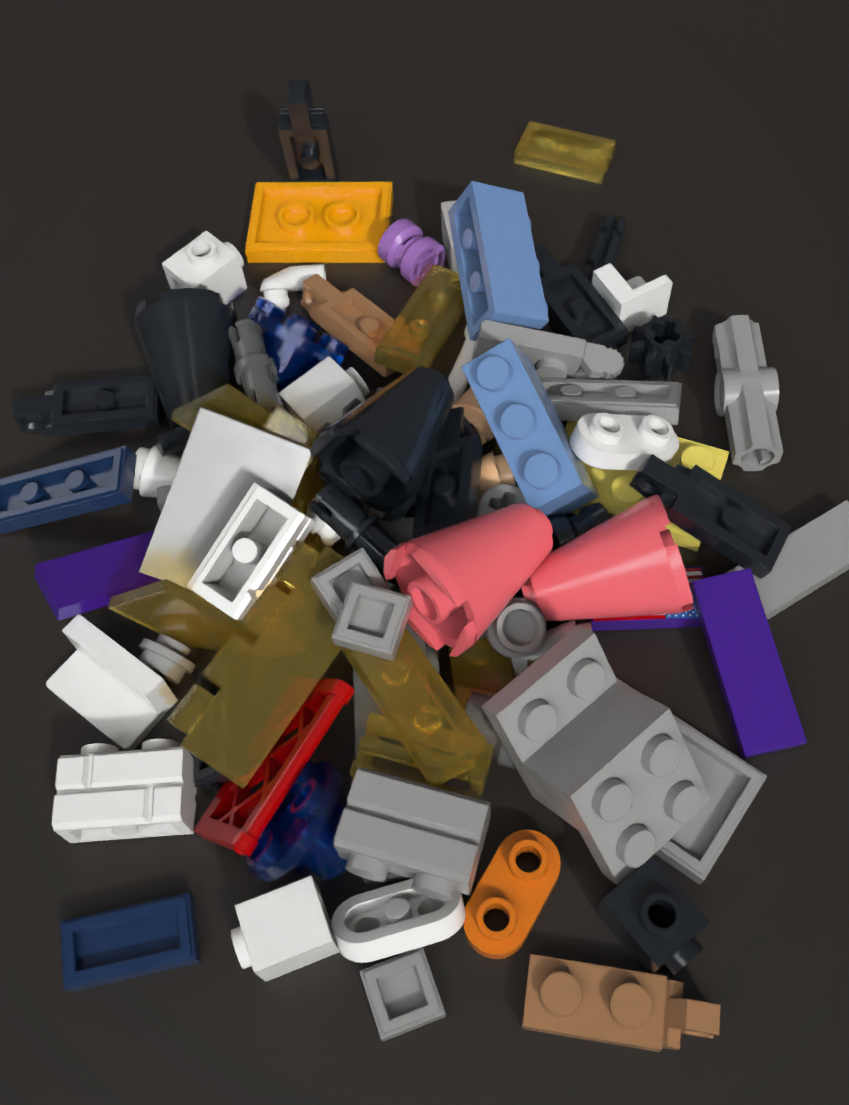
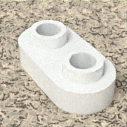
M588 413L579 419L570 436L569 444L573 453L581 461L592 467L611 470H638L651 454L669 464L679 448V439L671 424L656 415Z
M409 879L352 896L344 901L332 916L331 927L338 949L346 959L365 963L443 941L454 935L465 921L466 912L462 894L454 891L451 901L437 900L412 890L411 887L414 879Z

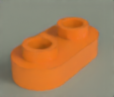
M520 830L507 836L500 844L465 907L464 933L470 946L480 955L491 959L506 958L516 953L526 941L558 880L561 867L558 849L546 835L534 830ZM524 852L533 853L539 858L540 867L534 872H524L517 866L516 858ZM492 909H500L507 914L509 924L502 931H492L484 924L483 918L485 914Z

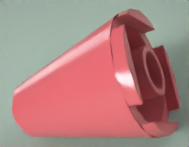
M659 495L641 500L550 552L521 587L524 599L531 601L540 609L546 622L678 614L693 610V598L677 543H674L670 530L665 527V525L670 524V521Z
M516 503L400 543L384 557L383 572L386 583L395 577L401 593L412 597L413 606L407 623L413 631L435 650H439L444 645L453 648L449 656L457 657L477 642L553 548L552 525L541 510L532 508L524 503Z

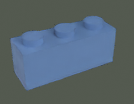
M471 181L448 212L469 339L476 341L481 323L485 319L541 330L549 322L548 305L544 298L539 273L540 265L535 253L531 220L528 216L524 193Z
M510 338L461 367L527 505L541 510L547 518H551L560 514L565 516L600 497L582 461L573 453L569 444L570 437L530 358Z

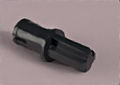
M335 481L327 484L315 496L319 502L316 500L312 501L308 509L313 514L315 513L346 542L344 549L348 553L363 547L379 573L385 578L383 572L384 557L399 543L378 524L380 517L377 514L368 515L339 488ZM395 577L388 581L391 584H397Z

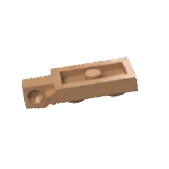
M318 274L303 281L301 305L309 312L312 319L383 377L391 375L420 358L423 346L422 340L356 289L352 288L346 292H340Z
M530 954L522 1029L660 1052L663 1048L679 1050L681 1034L713 1039L714 1035L719 1036L720 1005L683 999V982L667 980V976Z

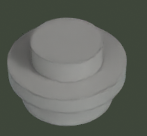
M512 598L486 629V636L491 647L500 655L513 659L525 658L535 653L543 644L546 636V621L543 613L540 612V609L534 603L523 598Z
M159 634L155 642L143 638L139 645L143 652L138 660L168 681L179 684L184 674H192L195 668V664L186 659L191 649L164 634Z

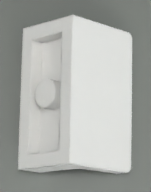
M79 614L62 630L77 650L47 680L46 686L124 751L134 750L178 699L161 676Z

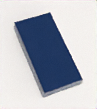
M190 893L60 921L63 988L70 992L201 963L194 897Z

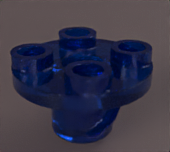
M258 296L248 316L266 329L262 336L268 357L274 359L278 373L275 378L277 390L282 391L318 364L319 359L324 360L330 356L339 366L341 365L350 346L323 332L321 338L317 337L316 335L320 329L319 326L295 313L292 316L288 315L287 319H284L283 316L286 310Z
M308 760L259 837V844L250 857H247V869L251 874L263 882H271L284 875L293 866H295L296 872L310 870L323 880H332L346 871L345 868L348 860L340 858L334 847V837L344 807L337 803L342 787V776L337 769L325 761L314 763L312 760Z

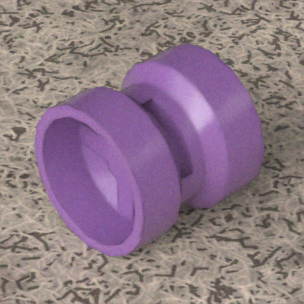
M405 218L397 220L388 227L381 237L378 246V256L391 268H400L401 275L416 287L426 285L433 280L441 270L446 257L445 249L439 242L432 237H423V231L420 227Z

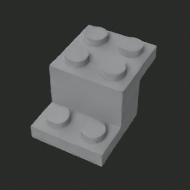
M579 625L482 705L485 714L532 797L580 832L602 874L617 886L647 862L711 801L670 708L617 681L595 633Z

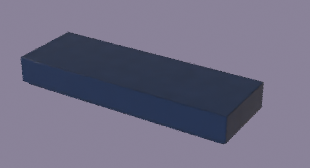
M122 446L1 478L0 534L132 502L137 455L127 446Z

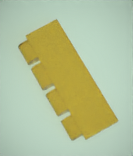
M304 542L298 543L275 574L276 579L292 590V593L288 597L287 594L277 587L268 584L239 623L245 631L257 638L256 642L252 646V644L240 636L232 633L203 671L202 675L220 688L218 694L214 696L201 686L194 684L167 720L187 735L180 744L181 747L242 789L248 784L343 648L334 645L331 636L336 623L310 584L312 577L344 559L343 556L327 545L320 553Z

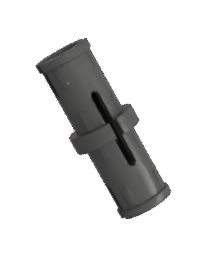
M252 319L239 320L235 322L239 337L236 328L230 326L227 332L236 357V364L233 369L237 383L239 385L242 384L245 390L251 420L259 424L271 423L277 420L273 407L276 415L282 417L285 412L275 381L278 373L274 359L272 357L269 358L266 352L260 324Z

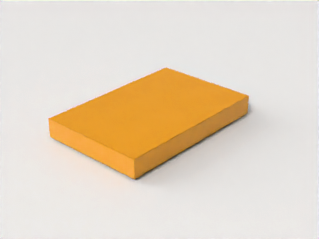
M256 182L245 247L248 263H385L378 256V246L384 232L391 225L393 205L392 182Z

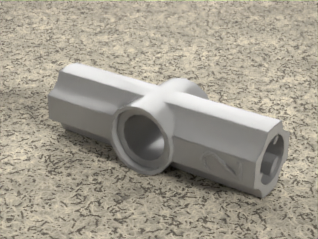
M732 315L724 322L714 325L712 333L714 359L717 367L714 384L715 409L718 416H725L732 464L740 466L743 471H762L772 464L779 463L783 454V445L776 416L779 401V379L776 369L774 367H767L759 323L750 320L749 315Z

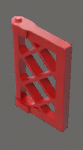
M294 678L249 745L248 774L242 777L234 776V781L223 784L193 831L206 840L232 849L239 855L250 857L259 844V837L342 707L347 705L354 695V688L340 679ZM299 727L298 733L284 743L285 736ZM264 779L263 787L250 796L251 788Z

